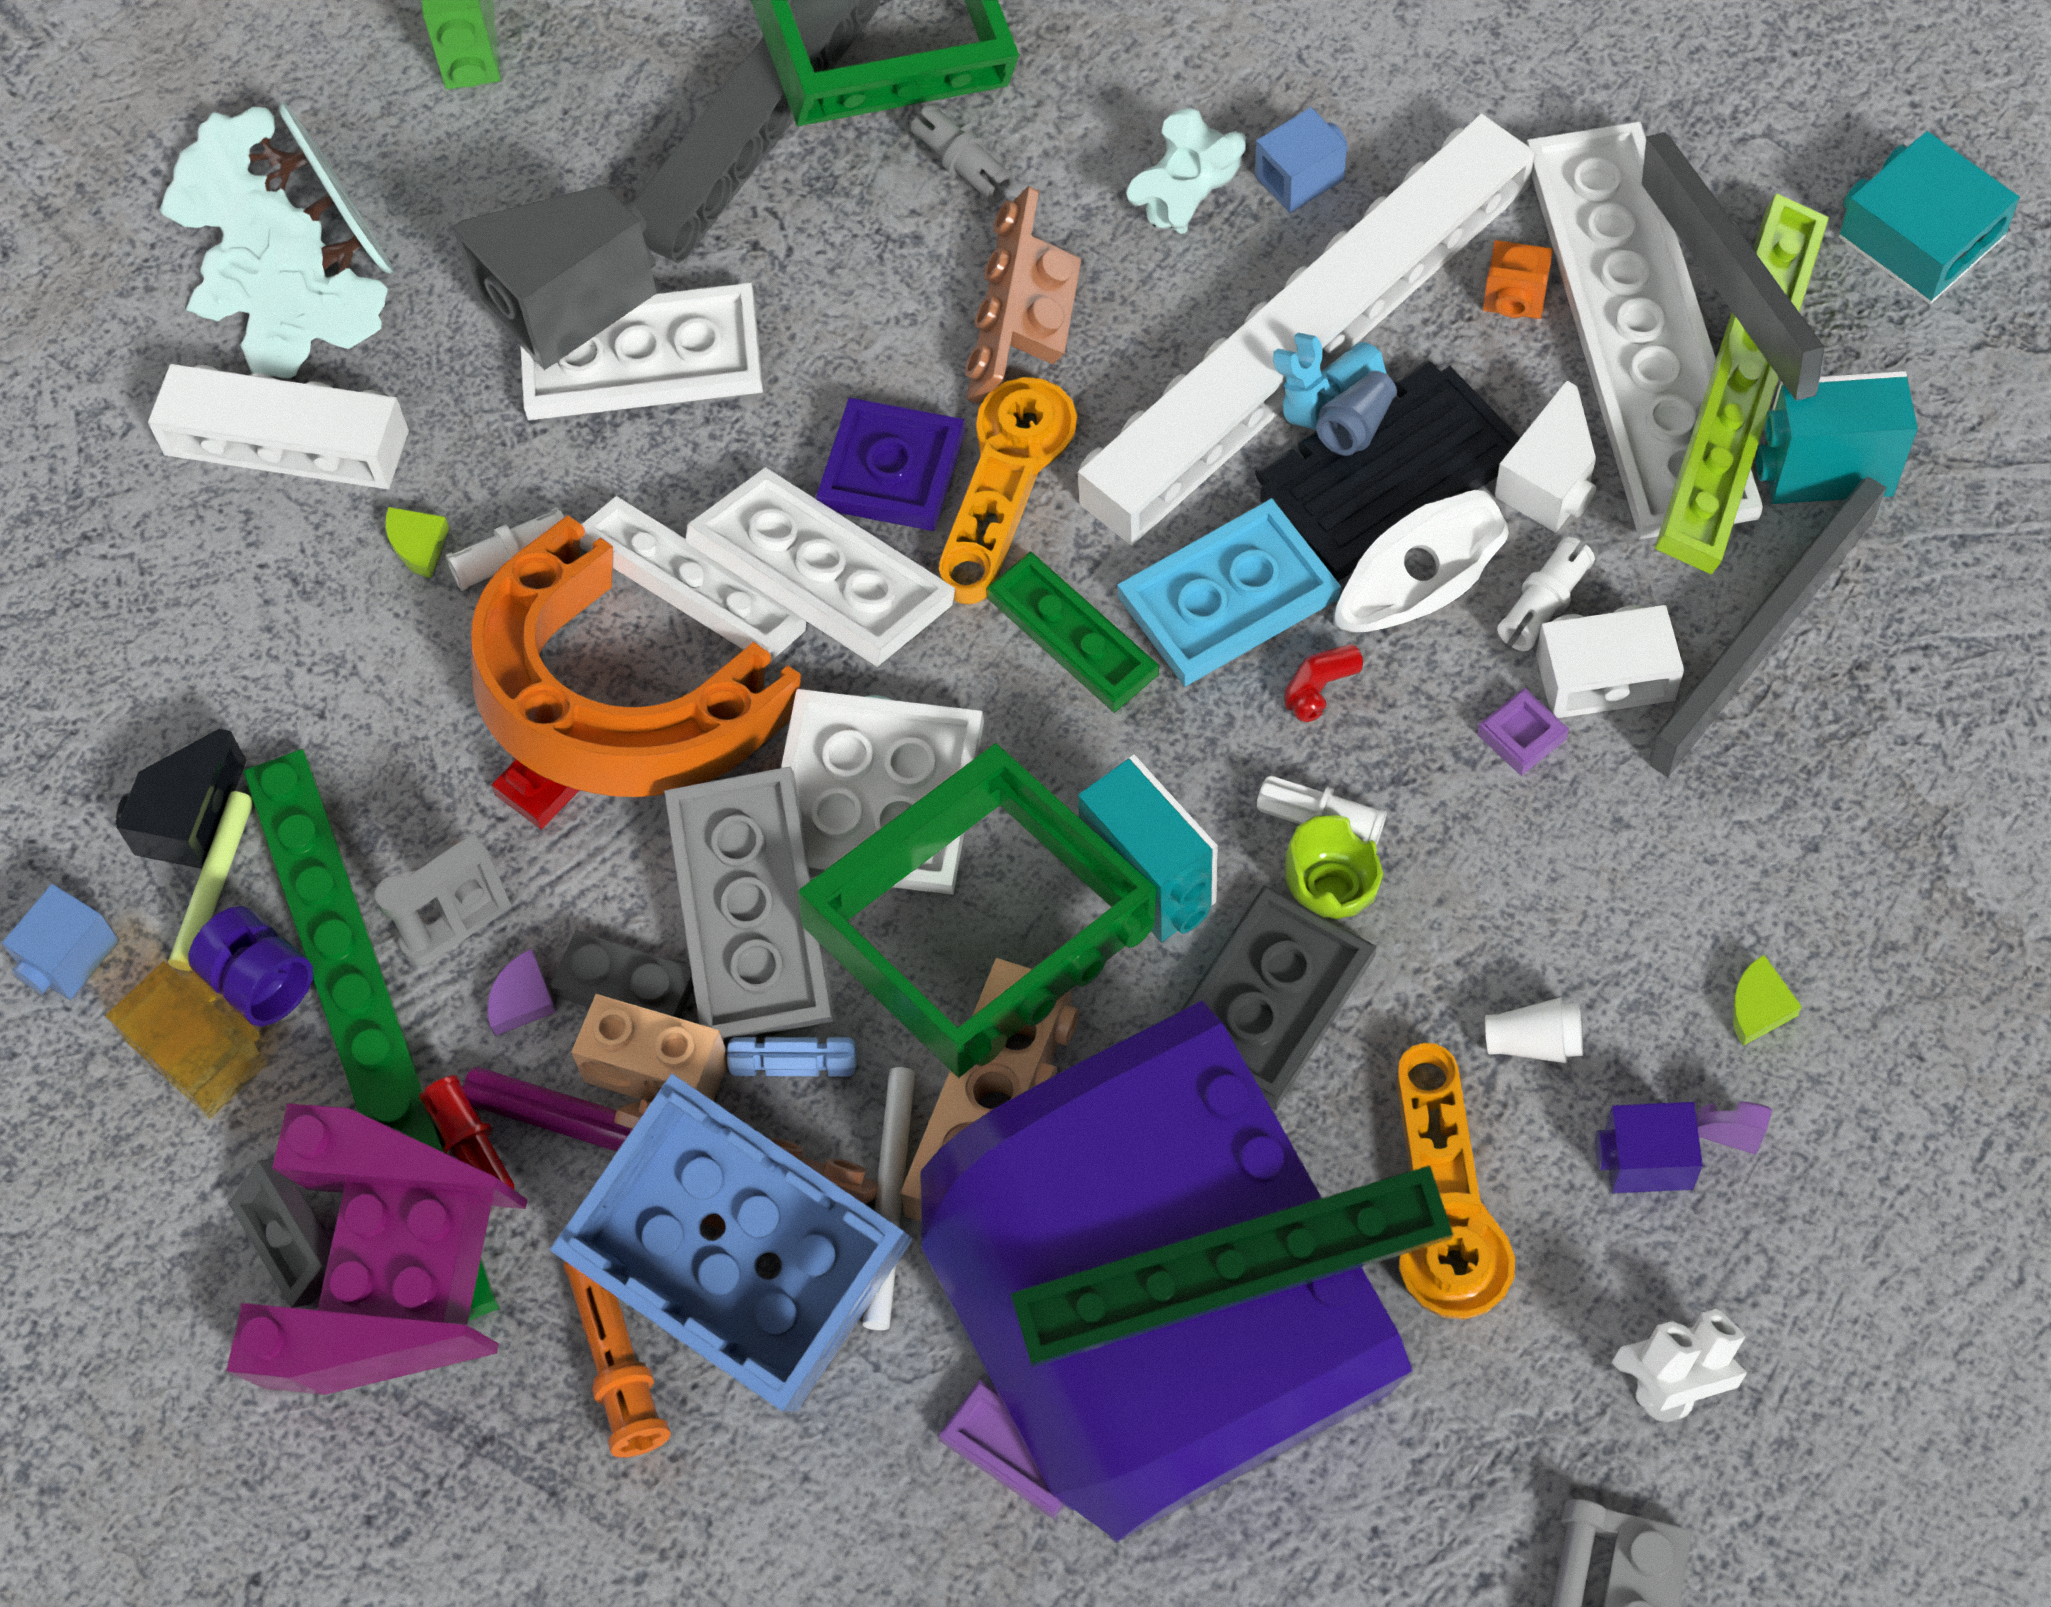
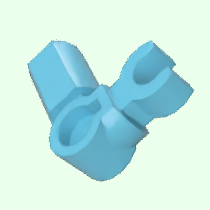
M1298 332L1294 335L1297 354L1296 352L1279 348L1273 352L1275 369L1279 374L1286 376L1287 380L1283 383L1286 393L1283 401V413L1286 420L1293 425L1316 430L1319 412L1323 405L1365 377L1370 371H1380L1386 374L1381 351L1366 342L1356 343L1322 371L1320 370L1323 349L1317 336Z

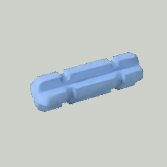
M734 1037L729 1040L727 1048V1066L730 1074L734 1076H756L758 1070H765L766 1076H819V1070H828V1076L849 1077L855 1073L857 1065V1048L855 1041L850 1037H828L827 1043H818V1037H766L764 1043H756V1037Z

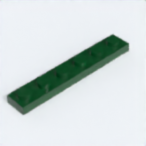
M1429 1165L1010 1294L1031 1365L1036 1367L1448 1241L1453 1238V1232L1431 1166Z

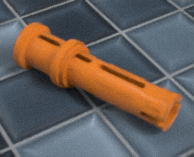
M565 1261L563 1268L565 1274L567 1273L581 1318V1324L598 1373L593 1380L591 1390L596 1403L604 1405L612 1435L608 1440L610 1452L613 1456L619 1458L633 1457L650 1452L662 1446L671 1436L667 1421L658 1417L650 1392V1388L655 1382L650 1368L646 1367L645 1363L636 1359L618 1298Z

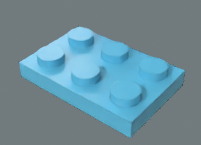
M1272 498L1117 584L1118 599L1184 687L1339 600L1341 592L1340 584Z

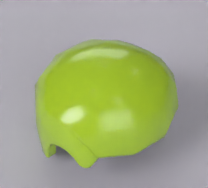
M1340 815L1313 816L1296 827L1285 854V883L1293 897L1308 910L1324 918L1338 919L1355 916L1374 903L1384 876L1380 859L1377 855L1376 843L1373 840L1363 841L1353 833L1350 820L1347 817Z

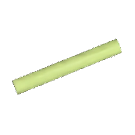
M232 791L229 794L168 963L176 969L192 971L188 959L190 947L200 929L213 916L254 803L253 798L245 793Z

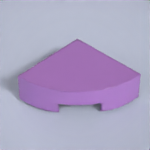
M532 949L509 962L500 972L491 988L488 999V1019L495 1036L556 1013Z
M1740 1101L1736 1111H1717L1718 1108L1715 1106V1103L1705 1105L1697 1111L1696 1119L1700 1138L1756 1155L1767 1131L1773 1109L1765 1105Z

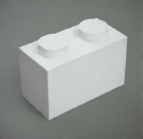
M1628 605L1619 608L1613 613L1588 617L1579 614H1568L1541 625L1536 658L1549 709L1557 718L1676 701L1684 668L1666 605L1648 608L1642 605Z

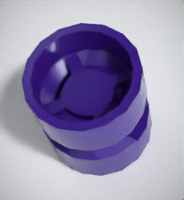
M244 906L227 908L211 918L194 938L188 953L189 966L194 973L216 993L223 994L228 1004L250 1024L260 1027L274 1024L293 1011L307 994L313 980V966L310 961L286 939L278 937L275 930L251 908Z

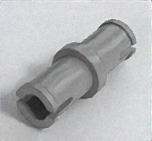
M936 104L924 107L920 113L935 126L934 130L928 124L925 125L919 118L915 117L911 124V132L916 137L922 139L942 158V165L952 175L960 174L989 203L1001 200L1006 194L990 181V178L992 177L996 182L1001 183L1010 190L1015 181L1014 174L1010 170H1006L983 149V141L974 132H964Z

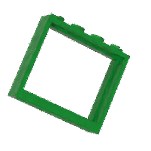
M751 0L797 127L1008 87L1019 58V52L999 1L964 0L980 42L814 73L788 0Z
M997 743L993 744L797 891L802 926L957 1078H960L976 1064L983 1066L994 1060L1003 1050L1011 1036L1025 1025L1035 1026L1043 1021L1054 1009L1059 998L1076 985L1083 987L1091 983L1101 973L1107 960L1125 946L1132 948L1140 944L1149 935L1155 924L1156 887ZM1001 806L1111 908L957 1028L847 921L997 807Z

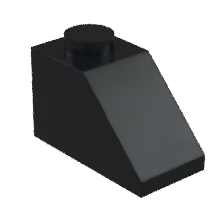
M217 729L138 772L130 793H126L121 798L116 813V828L135 856L200 869L203 868L229 794L236 790L247 761L231 731Z

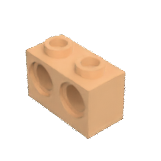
M596 994L571 1051L584 1083L640 1100L642 1096L655 1097L672 1073L714 1101L727 1068V1052L720 1030Z

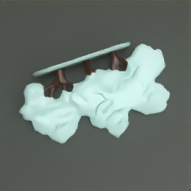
M282 101L280 103L279 111L299 144L298 149L291 153L283 152L270 146V138L275 131L274 115L268 108L251 107L244 113L232 118L213 112L208 120L199 126L198 141L180 152L178 161L173 168L174 180L167 187L160 208L162 215L184 227L200 228L203 226L221 227L223 232L222 242L207 250L200 270L204 279L202 284L194 289L186 311L214 321H219L225 316H231L238 311L249 313L246 335L240 347L244 352L251 374L262 373L271 377L292 378L296 375L300 365L308 357L313 339L319 338L330 344L350 349L381 329L382 321L378 315L385 306L388 288L379 280L357 277L349 269L354 251L363 246L383 272L394 273L395 271L324 154L285 102ZM257 143H260L266 149L261 153H250L249 150ZM271 159L269 161L271 167L278 163L281 164L280 169L268 175H252L248 171V165L254 161ZM311 164L328 193L307 208H295L290 204L285 195L286 182L290 172L301 166ZM281 177V183L278 188L270 191V180ZM335 204L354 233V236L348 241L325 246L321 241L319 218L323 211ZM338 260L339 270L331 277H325L324 270Z

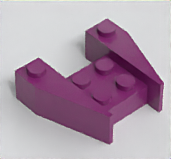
M287 1103L272 1169L307 1190L343 1193L318 1309L310 1310L241 1303L226 1372L264 1389L327 1395L497 1354L499 1343L469 1327L467 1324L491 1206L526 1209L528 1199L498 1178L352 1109Z

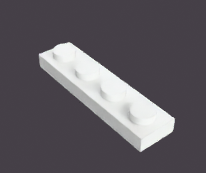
M617 496L581 524L585 529V535L580 538V548L587 552L593 549V542L601 537L613 546L614 569L743 650L752 642H755L769 652L772 661L806 630V620L687 544L684 537Z

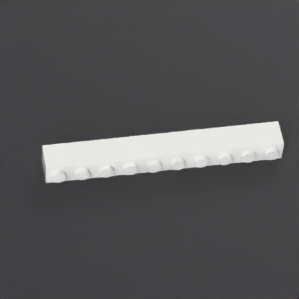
M1482 113L1466 128L1455 129L1447 137L1439 152L1426 163L1419 162L1414 165L1405 176L1403 183L1387 198L1385 196L1377 198L1369 206L1363 219L1348 232L1341 231L1335 235L1327 245L1324 254L1309 267L1302 266L1290 276L1284 289L1268 303L1264 301L1256 305L1247 316L1244 325L1228 339L1225 337L1218 339L1209 348L1203 361L1187 375L1180 374L1168 384L1162 397L1147 411L1141 410L1133 414L1123 426L1121 434L1104 449L1099 447L1090 452L1083 460L1078 471L1079 505L1130 546H1133L1283 410V401L1286 394L1283 383L1287 380L1286 376L1279 374L1275 369L1273 362V352L1279 348L1296 352L1297 354L1294 335L1300 332L1317 336L1323 349L1320 370L1325 369L1358 343L1529 188L1535 151Z

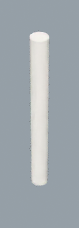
M895 1067L889 1070L877 1181L878 1189L874 1209L876 1213L900 1228L902 1210L900 1192L905 1180L915 1072L904 1067ZM896 1266L865 1310L862 1324L865 1328L872 1330H886L890 1328Z

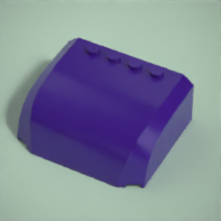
M1203 1001L1077 1063L991 1110L950 1139L920 1171L921 1250L1049 1492L1071 1511L1075 1510L1107 1533L1109 1538L1115 1543L1122 1541L1386 1398L1413 1371L1400 1333L1362 1267L1032 1367L1010 1293L1322 1198L1224 1024Z

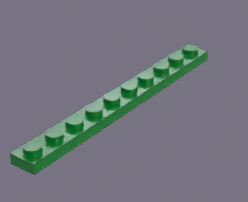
M303 749L243 770L305 956L313 966V980L358 1113L443 1152V1144L436 1124L419 1099V1094L424 1092L307 755ZM482 1256L468 1321L500 1309Z

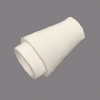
M1562 997L1501 1014L1485 1015L1488 1055L1506 1054L1567 1063V1057L1583 1056L1579 1002L1563 1003Z

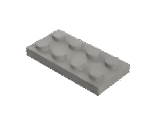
M791 766L665 790L699 1024L720 1030L723 1042H728L734 1037H754L834 1022L823 947L801 923L797 891L812 879L795 774Z

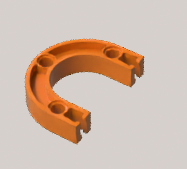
M568 515L501 566L484 588L475 607L471 630L473 694L478 711L491 734L509 754L537 774L556 783L585 792L616 797L664 795L665 790L706 783L732 770L791 720L796 690L800 689L801 674L787 665L781 670L780 679L763 690L765 667L771 663V655L755 642H752L692 692L673 701L658 705L621 707L603 704L576 694L561 684L548 671L539 654L545 643L556 631L612 588L613 546L601 537L593 542V549L580 557V538L585 535V529L579 522Z

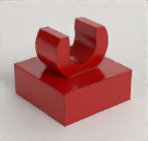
M517 759L491 784L496 797L540 830L579 792L577 789L556 783L537 774Z

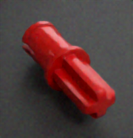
M450 1075L424 1089L425 1092L419 1094V1099L424 1104L430 1117L434 1120L446 1143L443 1147V1152L452 1157L456 1156L458 1160L498 1178L514 1189L511 1177L488 1139L493 1132V1128L490 1123H482L469 1102L458 1077Z

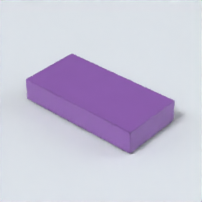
M979 1379L939 1433L940 1442L1054 1519L1063 1507V1504L1049 1492L996 1390Z

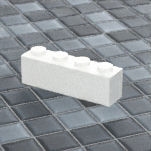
M170 364L148 420V424L165 456L382 489L390 488L409 432L397 398L388 396L380 391L365 390L357 392L343 390L315 381L306 384L276 380L262 373H253L251 375L222 372L207 365L188 367Z

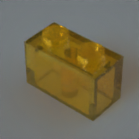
M163 961L105 1016L124 1042L210 1120L267 1065L254 1045L261 1038V1035L235 1009L225 1016L213 1006L212 1003L218 997L197 974L190 970L181 977Z

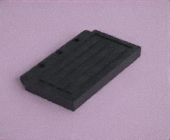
M1426 360L1393 381L1397 388V396L1392 400L1372 441L1366 449L1356 451L1348 456L1337 454L1322 443L1316 431L1298 443L1299 450L1305 460L1294 449L1290 448L1255 471L1256 478L1262 486L1260 502L1264 503L1271 498L1275 501L1337 582L1351 574L1373 542L1402 518L1428 503L1468 491L1478 490L1498 477L1501 461L1520 439L1451 366L1440 371L1431 361Z

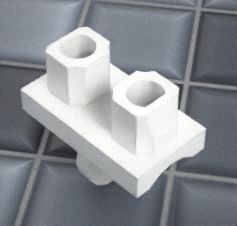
M1714 1309L1701 1313L1691 1328H1686L1684 1325L1674 1321L1657 1325L1648 1340L1620 1347L1612 1364L1620 1372L1631 1373L1638 1378L1637 1402L1657 1421L1667 1423L1684 1418L1692 1410L1696 1400L1739 1387L1747 1371L1733 1357L1745 1339V1335L1723 1312Z

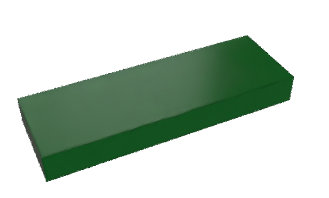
M1033 552L1027 553L986 587L987 599L1113 713L1118 711L1159 676L1158 663Z

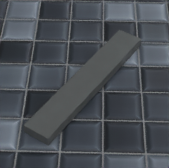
M1666 132L1646 136L1642 186L1795 401L1816 396L1824 345L1672 138Z
M1867 476L1866 479L1863 478L1656 733L1649 759L1652 768L1666 777L1672 774L1874 522L1886 486Z

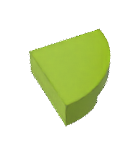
M388 507L385 520L386 532L394 552L412 572L432 579L449 531L446 517Z
M1765 955L1756 959L1745 970L1735 991L1733 1026L1742 1046L1798 1017L1802 1009L1798 1000Z

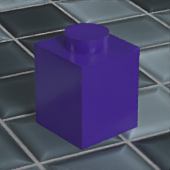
M1694 1102L1612 1105L1605 1130H1596L1595 1135L1597 1166L1599 1171L1609 1170L1612 1194L1694 1189L1703 1167Z

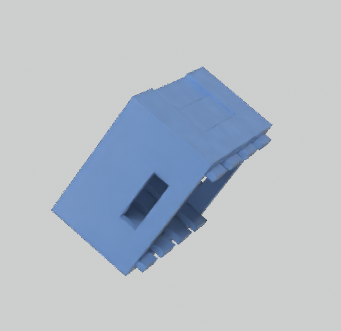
M671 1073L557 1238L550 1251L782 1412H797L914 1238ZM710 1214L720 1215L726 1224L723 1236L714 1241L705 1239L700 1231L702 1220ZM768 1252L777 1254L782 1261L781 1272L773 1279L762 1278L756 1269L759 1257Z

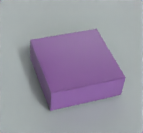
M1524 687L1479 724L1477 735L1522 776L1567 740L1569 728Z

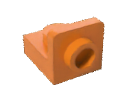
M1495 240L1487 276L1483 311L1500 313L1510 318L1529 317L1541 319L1553 248Z

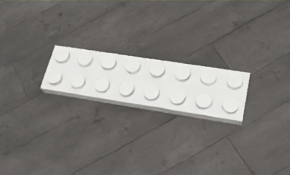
M1641 122L1529 139L1526 145L1535 151L1531 173L1636 531L1639 539L1658 537L1716 358L1676 232L1642 186L1646 138ZM1751 469L1734 524L1759 520L1763 505Z

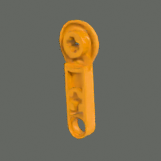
M1022 377L1006 381L992 392H989L978 409L976 430L980 459L939 563L940 578L955 588L953 601L957 603L974 604L981 602L987 597L986 587L999 577L1038 473L1061 456L1074 438L1077 414L1073 401L1060 386L1045 379ZM1024 413H1033L1036 415L1037 425L1030 421V428L1017 427L1016 417L1018 416L1020 420H1024ZM988 513L996 514L998 523H990L984 535L985 547L977 544L979 538L977 520L984 521ZM970 561L980 564L984 569L981 579L970 585H962L955 582L950 577L951 572L955 566L962 562Z
M1421 1043L1412 1046L1403 1053L1399 1061L1397 1074V1093L1410 1171L1431 1166L1453 1232V1238L1400 1255L1399 1270L1408 1293L1423 1309L1442 1318L1466 1320L1486 1314L1505 1298L1515 1278V1255L1507 1235L1480 1200L1459 1069L1455 1057L1446 1048L1438 1044ZM1419 1064H1433L1444 1072L1446 1081L1438 1089L1431 1091L1422 1090L1410 1081L1408 1076L1410 1070ZM1440 1109L1438 1117L1440 1130L1443 1136L1448 1137L1446 1148L1436 1149L1432 1140L1426 1138L1429 1125L1428 1111ZM1458 1250L1464 1261H1474L1475 1265L1468 1263L1466 1274L1454 1275L1452 1266L1450 1264H1440L1439 1260L1445 1263L1448 1251Z

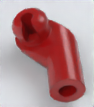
M1347 644L1309 655L1304 659L1284 690L1285 706L1287 710L1294 712L1297 720L1311 722L1323 714L1322 710L1326 708L1327 704L1320 692L1328 682L1352 676L1362 671L1363 659L1356 645Z

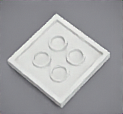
M797 689L781 768L791 766L795 774L811 877H817L975 759L979 753L983 731V711ZM964 833L893 887L954 895Z

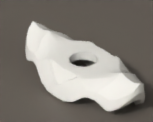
M1468 491L1428 503L1386 530L1367 549L1354 569L1333 611V626L1348 632H1369L1384 629L1430 614L1461 596L1479 579L1486 564L1508 537L1507 523L1493 498L1485 491ZM1422 548L1433 556L1436 570L1431 579L1420 581L1408 574L1404 566V557L1409 549Z

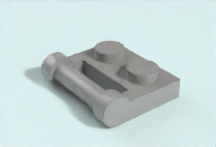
M474 832L460 842L449 843L440 848L431 857L429 863L407 878L400 875L384 878L375 890V900L381 912L393 919L401 934L399 946L405 958L415 965H426L434 961L512 907L488 850ZM433 900L441 918L429 925L423 922L418 909Z
M1566 1499L1564 1501L1560 1522L1566 1527V1533L1551 1607L1582 1606L1595 1536L1614 1541L1602 1607H1680L1693 1530L1607 1510L1603 1506L1587 1500Z

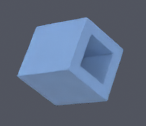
M1310 107L1256 140L1255 177L1291 213L1344 180L1346 152L1348 150L1346 139L1342 131L1334 123H1327Z
M51 884L1 944L17 963L12 969L13 974L24 984L40 994H44L50 987L71 1000L118 944L119 939L99 912L54 884Z

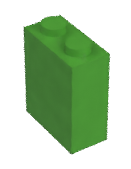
M422 0L423 17L446 90L501 82L493 0Z

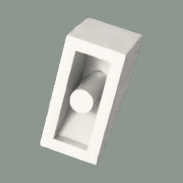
M1569 381L1564 383L1501 461L1494 496L1555 533L1570 514L1576 518L1582 515L1596 491V485L1591 483L1596 456L1576 385Z

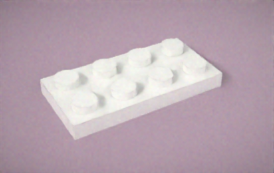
M752 283L655 294L545 371L521 347L523 401L527 419L536 420L762 393L763 386Z
M766 467L687 524L685 541L687 544L876 667L938 618L953 603L955 593L953 586Z

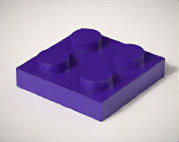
M848 398L816 495L817 500L837 513L935 532L964 439V419Z

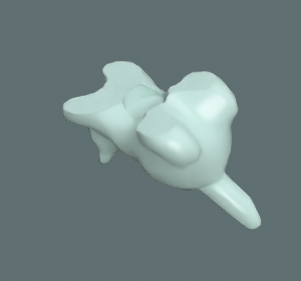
M1193 108L1178 110L1166 118L1162 128V134L1166 139L1164 157L1157 165L1146 169L1131 180L1126 192L1128 201L1134 206L1147 203V219L1154 228L1174 229L1180 234L1187 232L1189 221L1199 204L1208 196L1211 190L1222 187L1233 179L1241 167V156L1245 151L1246 136L1243 133L1235 131L1223 135L1219 131L1209 128L1203 122L1199 111Z

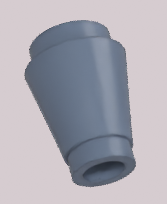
M1370 371L1365 377L1323 405L1316 424V431L1322 443L1331 451L1344 456L1366 449L1397 394V388L1393 380L1383 372Z

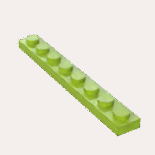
M1776 193L1766 207L1753 250L1800 313L1829 217ZM1733 312L1731 313L1654 548L1710 575L1713 574L1722 562L1765 425L1766 413L1770 409L1779 380L1778 375Z

